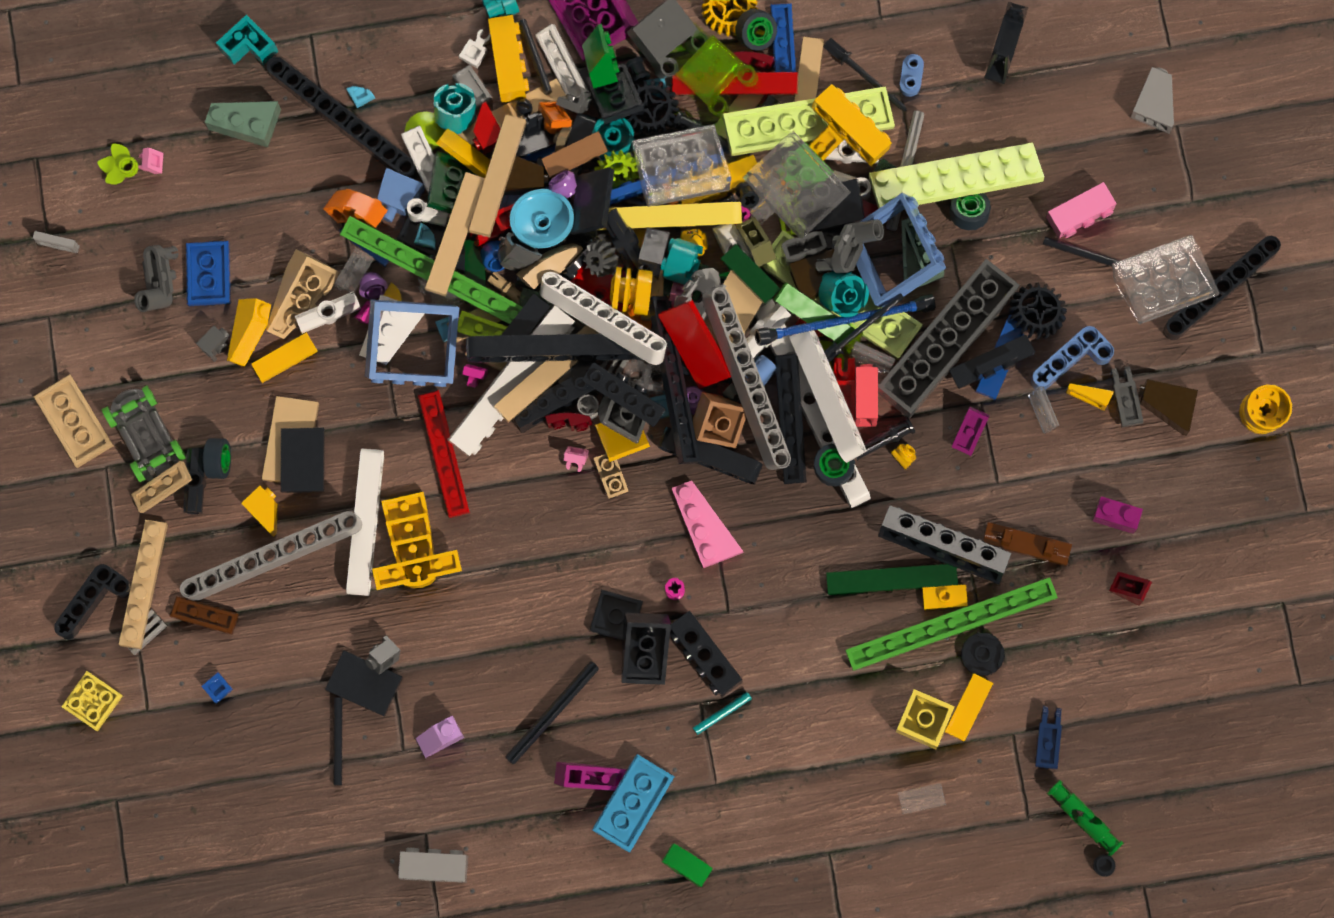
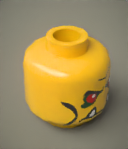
M700 229L681 232L680 239L701 245L703 252L702 254L698 253V256L704 255L705 250H708L706 233H702Z

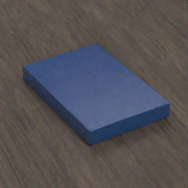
M229 241L186 243L187 305L231 304Z

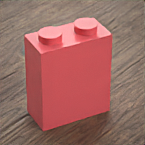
M861 364L860 367H856L855 424L856 427H876L878 420V367H873L872 364Z

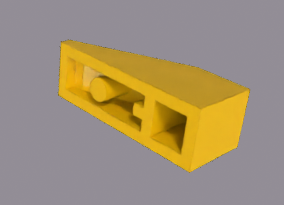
M256 298L238 300L227 361L240 366H246L268 325L271 304Z

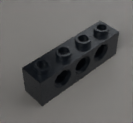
M584 370L544 391L513 418L520 432L524 433L546 421L545 416L562 413L577 405L578 400L584 395H596V389L582 380L587 371Z
M688 611L671 624V639L675 644L680 642L684 648L682 653L688 661L693 660L696 663L697 667H695V670L701 678L706 677L710 682L708 687L715 696L719 694L722 698L743 682V679L691 611ZM693 633L697 636V640L690 644L685 641V636ZM702 650L710 653V658L706 661L698 658V653ZM716 667L721 668L724 672L722 677L714 678L711 675L712 669Z

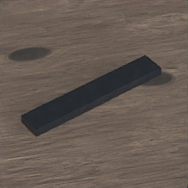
M797 354L776 355L780 430L791 457L789 466L783 468L784 484L807 483Z

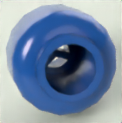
M489 241L481 248L480 255L483 265L489 271L497 272L505 268L498 260V250L501 241Z

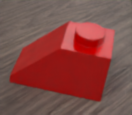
M484 102L473 130L475 138L472 141L478 151L482 150L484 155L495 149L501 128L487 103Z

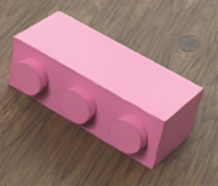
M1103 182L1048 211L1046 218L1059 239L1063 236L1068 238L1077 232L1076 229L1082 226L1087 228L1094 224L1095 219L1101 216L1102 218L1110 216L1114 212L1113 210L1117 203Z

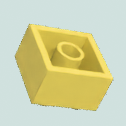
M914 689L896 733L936 750L954 710V706Z

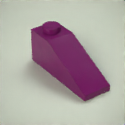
M556 762L554 784L563 787L615 791L627 769Z

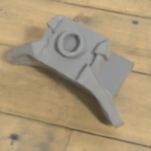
M714 268L695 271L690 277L692 280H689L682 289L684 292L676 296L674 307L692 300L691 295L696 290L700 291L703 295L710 289L717 287L726 288V285H720L719 272ZM714 294V300L717 302L718 298L716 294ZM703 300L700 303L694 302L702 318L707 320L709 317Z

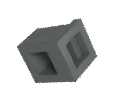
M213 326L196 344L215 362L217 360L215 356L223 353L228 347V339L231 336L222 327L218 330Z
M384 636L382 644H376L370 649L369 657L365 662L371 670H375L380 675L399 661L400 649L387 636Z

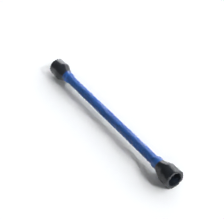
M932 294L923 295L914 301L895 305L881 317L908 311L923 313L934 311L936 308L935 299ZM880 309L858 313L852 317L841 316L783 329L759 328L755 329V340L758 346H762L791 334L794 335L868 320Z

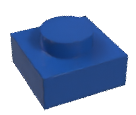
M219 672L202 685V688L216 704L233 690Z

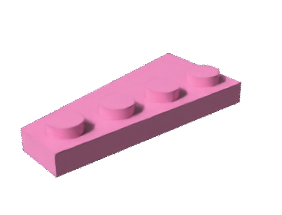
M692 480L672 488L703 568L743 553V550Z

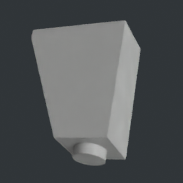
M1152 67L1130 118L1170 134L1174 125L1172 75L1168 74L1163 68Z

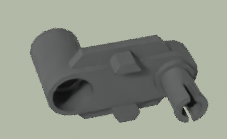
M875 219L844 225L840 235L834 236L832 240L833 245H835L832 258L817 259V271L822 273L834 270L837 274L853 271L863 251V243L879 241L883 238L884 228L882 222Z
M152 245L144 249L142 265L147 290L139 291L135 295V305L139 311L147 312L167 308L172 304V293L174 291L172 280L176 279V273L173 269L170 270L169 260H174L178 257V253L172 254V252L178 251L175 246L162 248L160 245Z

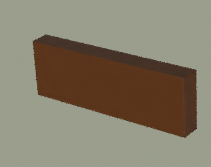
M176 596L170 614L171 618L233 635L239 616L238 613Z

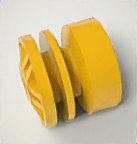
M616 267V272L611 282V306L617 310L618 303H623L622 313H626L628 304H633L634 314L648 316L653 271L639 269L636 279L631 278L630 268H627L625 278L621 277L622 267Z
M1266 384L1256 388L1243 398L1240 404L1239 416L1243 425L1255 434L1271 433L1289 420L1292 414V402L1284 389L1276 385ZM1264 407V411L1267 413L1262 415V411L1259 410L1260 408Z

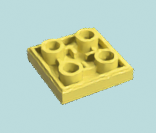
M86 671L61 707L94 730L99 731L123 695Z

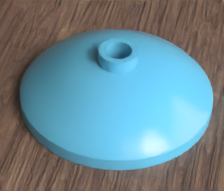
M537 189L524 194L515 202L510 213L512 232L520 242L533 248H548L562 242L570 233L574 223L573 209L569 201L562 194L552 192L549 189ZM543 223L547 224L545 227H540Z

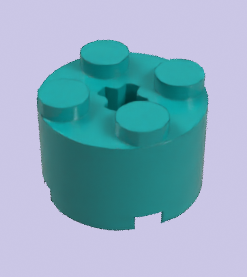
M455 83L456 86H449V84L441 86L434 94L435 122L445 130L449 129L456 134H460L476 120V99L473 90L467 85Z
M602 118L596 122L592 134L599 131L608 152L598 156L600 159L605 160L604 155L606 154L609 157L612 151L618 154L622 150L624 155L628 152H633L635 145L634 131L631 124L625 118L608 124H604Z
M672 238L668 246V251H670L668 258H664L661 264L662 276H664V279L685 285L689 280H692L690 278L691 275L699 269L701 260H698L697 257L698 253L702 254L703 247L679 238Z
M834 270L822 276V282L819 287V301L824 307L842 317L855 316L861 307H865L869 298V289L859 276L851 272L837 274Z

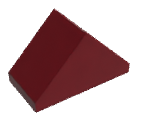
M1117 572L1109 591L1139 606L1143 602L1152 581Z

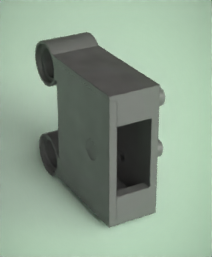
M676 0L663 1L627 31V34L654 67V73L660 79H667L677 73V62L673 58H666V56L682 42L685 41L686 50L692 54L705 50L709 44L708 37L697 29ZM694 38L699 40V48L694 45ZM663 64L669 66V73L663 70Z

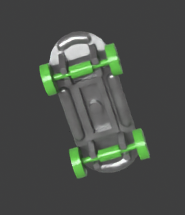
M148 385L143 387L142 390L128 389L121 392L113 400L111 410L108 406L102 409L111 428L117 426L134 459L130 466L139 482L144 480L151 481L186 458L177 440H172L155 408V405L158 403Z

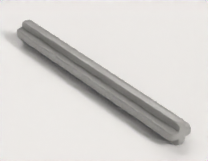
M921 111L913 112L900 167L913 165L924 119V113ZM901 212L887 221L886 229L897 230Z

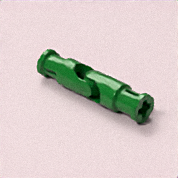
M1060 780L1047 794L1049 796L1052 795L1061 804L1060 807L1096 843H1100L1111 857L1124 842L1118 841L1110 833V829L1074 793L1071 794L1062 785L1063 782ZM1077 810L1082 811L1083 814L1079 816Z

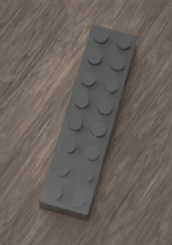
M986 259L878 385V394L910 419L946 377L950 369L957 364L1012 299L1020 285Z

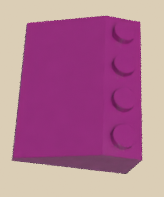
M549 0L583 61H585V55L582 45L597 25L602 24L604 32H609L611 44H608V46H614L628 38L627 31L638 23L626 0Z

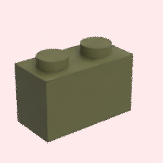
M755 217L736 225L753 262L758 267L776 259L771 242Z

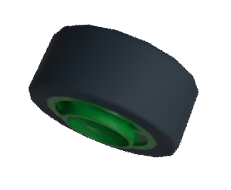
M749 9L742 13L737 20L735 34L743 46L755 51L764 50L775 40L777 24L769 13L759 9ZM758 26L757 32L754 33L755 28Z
M984 193L953 198L949 210L950 219L960 229L968 231L977 230L988 222L991 209L990 200Z
M209 438L206 441L203 452V467L207 478L226 479L229 475L231 447L227 439Z
M834 443L823 446L814 458L816 477L828 486L845 484L854 472L855 460L853 459L846 463L841 458ZM836 460L840 463V467L834 470L828 466V463Z

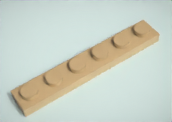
M145 520L119 645L122 647L142 650L168 527L167 523Z

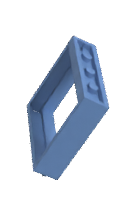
M904 193L899 194L862 221L878 219L884 224L905 209L931 263L886 292L863 244V251L856 266L864 283L868 286L869 294L874 304L881 308L897 295L902 294L904 297L946 269L943 262L944 256L935 245V237L926 227L927 221L917 208L919 206L917 200L913 196L911 197Z
M370 300L365 377L371 379L372 383H383L384 380H392V384L403 385L405 381H413V385L425 386L426 382L434 383L433 386L446 387V383L453 384L459 307L447 304ZM381 311L449 315L444 376L376 372Z

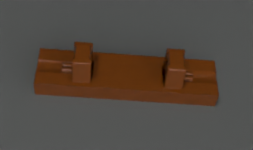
M990 522L987 523L983 539L985 543L1063 566H1067L1072 548L1070 543Z

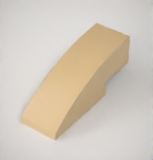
M570 243L543 253L538 261L520 270L516 275L528 287L535 289L541 283L543 274L546 272L560 274L583 248L575 243Z

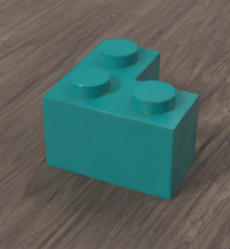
M247 15L216 42L219 50L233 65L249 51L263 65L278 52L276 44Z

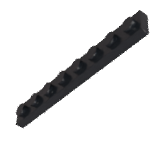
M651 296L649 312L653 333L662 337L667 343L664 360L659 365L678 464H696L700 462L680 354L658 316L661 312L671 308L669 296Z

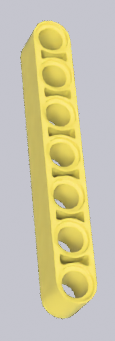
M741 202L617 208L627 226L632 229L742 224Z

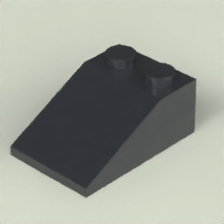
M625 613L622 641V683L665 685L671 629L668 614Z

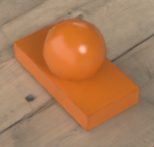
M557 101L540 102L538 106L539 112L542 113L545 119L544 128L550 134H556L563 127H571L572 124L571 118L563 107L556 105Z

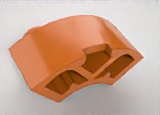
M351 189L336 191L323 208L337 223H346L349 216L372 228L377 227L388 211L378 199L352 191Z

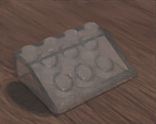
M715 125L632 141L647 207L730 190L731 174Z
M793 130L742 177L799 238L807 235L851 193Z
M1192 235L1112 264L1114 282L1139 324L1219 295L1201 249Z

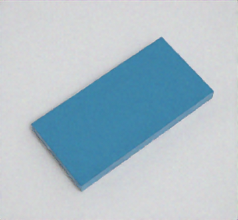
M636 754L593 826L592 831L630 853L674 776Z

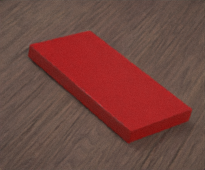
M693 300L658 314L699 389L731 377L723 354Z

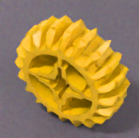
M703 0L705 3L702 4V9L705 11L702 12V16L706 18V25L711 24L712 31L718 28L719 35L726 31L727 37L730 35V32H733L736 36L735 26L737 20L729 21L732 18L739 19L742 13L749 9H758L755 7L757 0H743L747 10L742 9V6L737 4V0ZM733 3V10L731 8V11H728L726 15V7L728 8ZM713 7L722 13V19H719L714 14Z

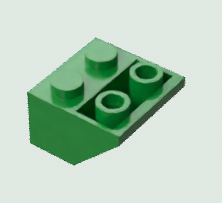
M602 24L596 26L582 45L593 88L618 82L616 73L620 72L617 61L612 60L616 58L612 45L608 46V44H611L609 32H604Z

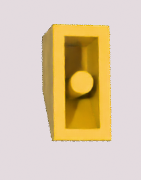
M259 486L241 504L274 537L277 534L278 504L274 500L276 495L268 487L264 490Z

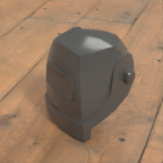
M508 232L505 237L501 236L499 238L501 242L499 244L498 260L506 269L519 271L529 267L542 257L537 248L523 244L516 238L514 233Z

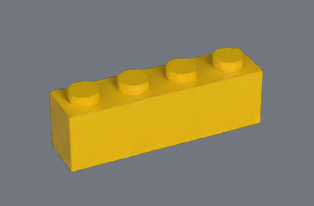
M513 15L489 18L488 22L501 102L526 99L525 91H529L528 79H523L522 73L526 72L525 60H520L519 55L523 53L522 42L517 41L516 36L520 34L519 23L514 22Z
M831 84L814 100L812 109L828 125L830 124L870 166L889 150L892 144L889 136L885 132H880L875 127L873 120L865 117L860 112V108L854 102H850L840 88H836Z
M743 155L738 157L735 162H723L713 170L704 169L691 178L689 176L680 178L675 183V191L680 204L710 203L713 200L728 196L730 192L735 194L736 186L745 181L750 182L753 187L762 184L763 177L755 156Z

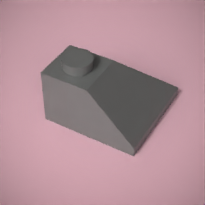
M603 394L597 410L601 424L637 444L646 422Z

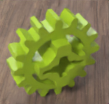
M622 150L618 154L612 151L609 157L605 154L604 161H597L600 167H594L595 171L608 167L614 169L613 190L619 188L625 182L632 181L634 183L636 182L635 179L640 178L638 173L640 167L636 158L632 157L629 152L624 155Z

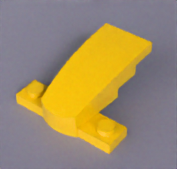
M424 492L381 501L391 546L397 563L372 569L377 590L402 584L411 588H423L434 582L438 576L462 571L458 550L434 555L432 532Z

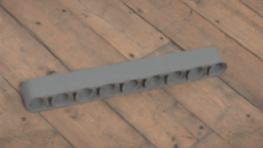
M723 287L707 290L703 294V304L763 462L770 470L786 468L790 464L791 457L729 293ZM714 294H716L718 298L717 302L714 300ZM722 314L725 316V323L722 320ZM729 335H732L733 343L730 341ZM737 355H739L741 358L740 363L737 360ZM745 375L748 377V383L745 381ZM753 395L756 398V403L753 402ZM761 415H762V417H763V419H764L763 424H762L761 421H760V416H761ZM768 435L771 437V444L768 442ZM776 455H777L778 458H779V463H778V464H777L776 459H775V458H776Z
M343 512L190 577L181 583L180 592L189 600L199 601L352 536L361 530L362 520L353 512ZM350 518H354L353 526L347 527V521ZM334 526V533L327 536L328 528ZM310 535H315L314 542L307 544V538ZM294 543L295 549L288 553L287 547ZM275 552V558L272 561H268L269 553ZM255 560L254 568L248 570V563ZM235 568V575L229 578L228 572ZM215 577V584L209 587L208 582L210 578ZM195 585L196 591L189 595L190 587Z

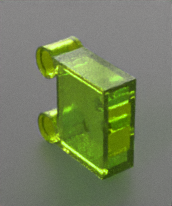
M713 34L675 74L681 82L708 106L709 111L716 118H722L724 113H729V104L719 95L736 76L745 87H752L758 81V74L750 65H745ZM745 72H752L750 80H743ZM719 102L723 103V109L719 112H715V104Z

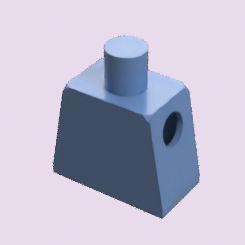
M386 168L377 198L381 201L382 206L388 210L382 219L392 223L396 213L407 216L408 202L414 198H420L425 191L423 183Z

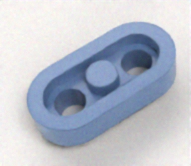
M916 54L905 57L902 65L900 91L908 97L917 95L921 88L924 62ZM916 62L917 66L912 67L909 63ZM912 81L914 86H908L907 82Z

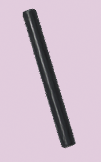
M590 661L510 750L505 758L514 765L596 674L599 667L594 662Z

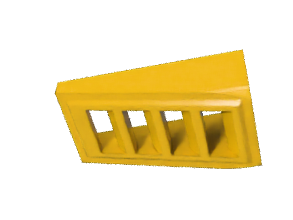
M1069 384L1066 390L1067 394L1101 410L1106 409L1114 393L1110 390Z

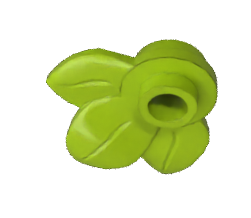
M112 144V156L97 162L101 170L107 173L105 182L112 185L121 183L125 178L133 177L139 170L138 162L130 157L129 150L120 144ZM127 165H132V168L129 171H126L125 167Z

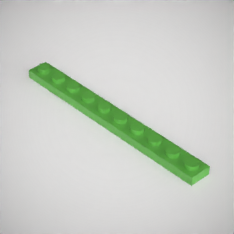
M349 216L340 235L428 281L435 260ZM454 271L448 288V292L508 324L513 321L523 308L515 302Z
M1049 577L849 648L845 652L852 671L1050 602L1058 597Z

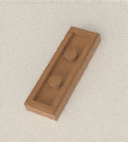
M598 131L542 158L549 177L552 179L557 174L569 171L608 152Z

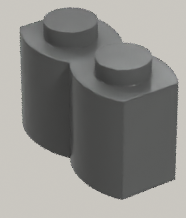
M818 231L811 232L803 238L789 239L781 246L785 265L788 266L790 263L826 252L827 250L823 232Z

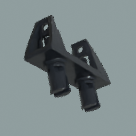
M1008 1L984 79L1005 84L1029 7Z

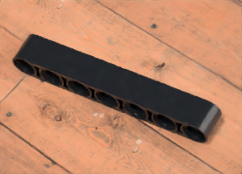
M1272 235L1262 239L1167 321L1163 330L1165 337L1169 340H1177L1273 259L1280 250V240ZM1265 244H1271L1274 247V251L1266 250ZM1249 258H1256L1259 264H1251ZM1233 271H1240L1243 278H1236L1233 275ZM1217 285H1225L1227 291L1221 292L1218 290ZM1206 297L1210 299L1211 305H1204L1201 298ZM1192 311L1196 318L1189 319L1185 312ZM1172 324L1177 325L1180 331L1177 333L1172 332L1169 326Z

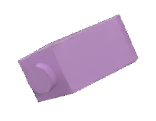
M451 716L430 727L419 735L416 740L425 758L463 739L464 736L455 718Z

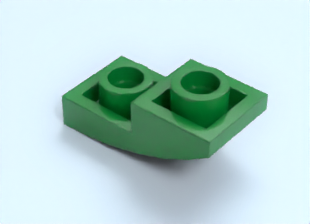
M672 843L661 861L675 873L683 875L698 887H702L713 869L674 843Z

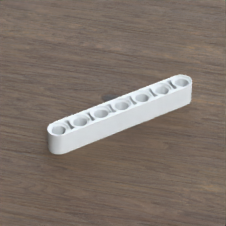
M555 272L543 274L540 286L542 298L652 365H658L663 362L667 343L662 337Z
M815 331L791 335V343L841 458L848 463L865 453L866 448Z
M362 448L360 452L354 514L362 520V528L358 533L352 535L346 588L347 594L369 596L384 450Z

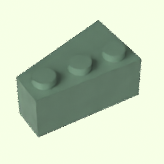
M278 101L211 103L205 124L210 131L268 147L281 112V107Z
M910 218L903 220L901 224L903 281L931 263ZM944 270L920 286L944 278Z

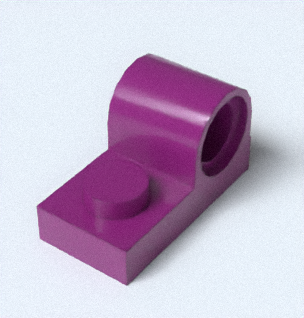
M970 406L952 448L971 456L990 415Z

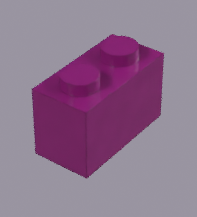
M1101 496L1092 521L1134 534L1138 528L1143 509Z

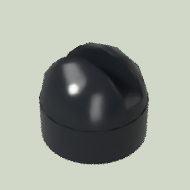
M528 99L519 100L516 104L517 113L522 117L529 116L533 111L532 103ZM520 104H524V105H526V106H529V109H527L526 107L520 106Z

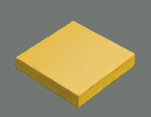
M601 423L595 425L609 462L650 447L644 430L639 442L636 444Z

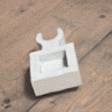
M482 29L478 31L476 41L474 42L469 39L459 55V59L475 68L479 67L488 52V49L484 46L491 41L490 34L486 39L480 38L483 34Z

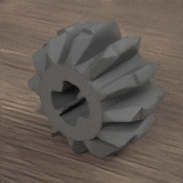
M604 240L588 244L587 249L583 251L585 257L582 261L587 263L585 269H591V275H597L598 277L613 273L615 271L614 268L619 265L616 261L619 256L614 252L616 248H611V243L604 242Z

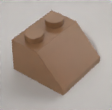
M702 392L692 420L696 440L736 448L746 419L742 405L720 395Z

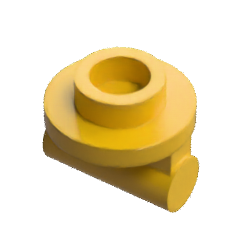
M900 444L891 452V455L904 469H907L916 460V452L909 444Z

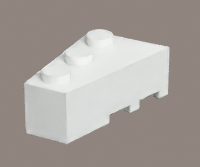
M382 295L379 297V300L397 301ZM381 311L377 362L387 365L425 313ZM368 332L366 334L362 349L359 354V356L365 358L367 352Z

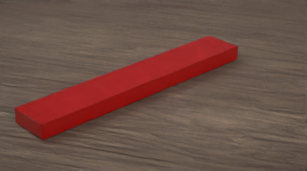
M798 72L676 73L672 79V92H675L676 95L798 94Z
M437 390L418 395L448 516L453 518L468 514L470 510L453 444L447 441L451 435L440 391Z

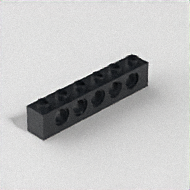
M891 505L888 508L878 534L880 538L997 584H1000L1011 553L1003 548L992 546L983 540L974 539L960 531L946 528L942 524L931 522L922 516L913 515Z

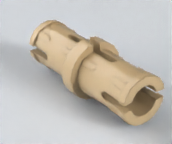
M494 272V276L489 277L488 282L500 290L502 296H507L511 301L520 306H523V302H527L528 297L515 288L513 282L509 283L498 272Z

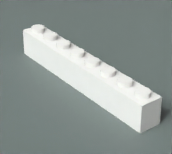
M554 305L530 335L570 334L574 329L572 324L575 321ZM545 361L508 362L447 441L465 455H475L482 447L480 442L483 438H489L496 429L493 426L497 420L502 421L504 419L496 411L494 405Z

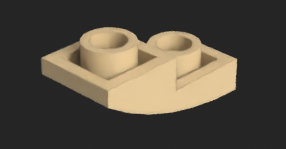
M606 453L594 457L608 499L628 492L629 490L618 461L609 462Z

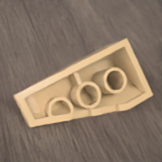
M296 249L286 267L266 331L285 339L298 325L295 316L316 306L315 303L323 295L326 296L330 292L340 272Z

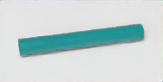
M746 692L693 727L697 735L750 701L752 698L749 693Z

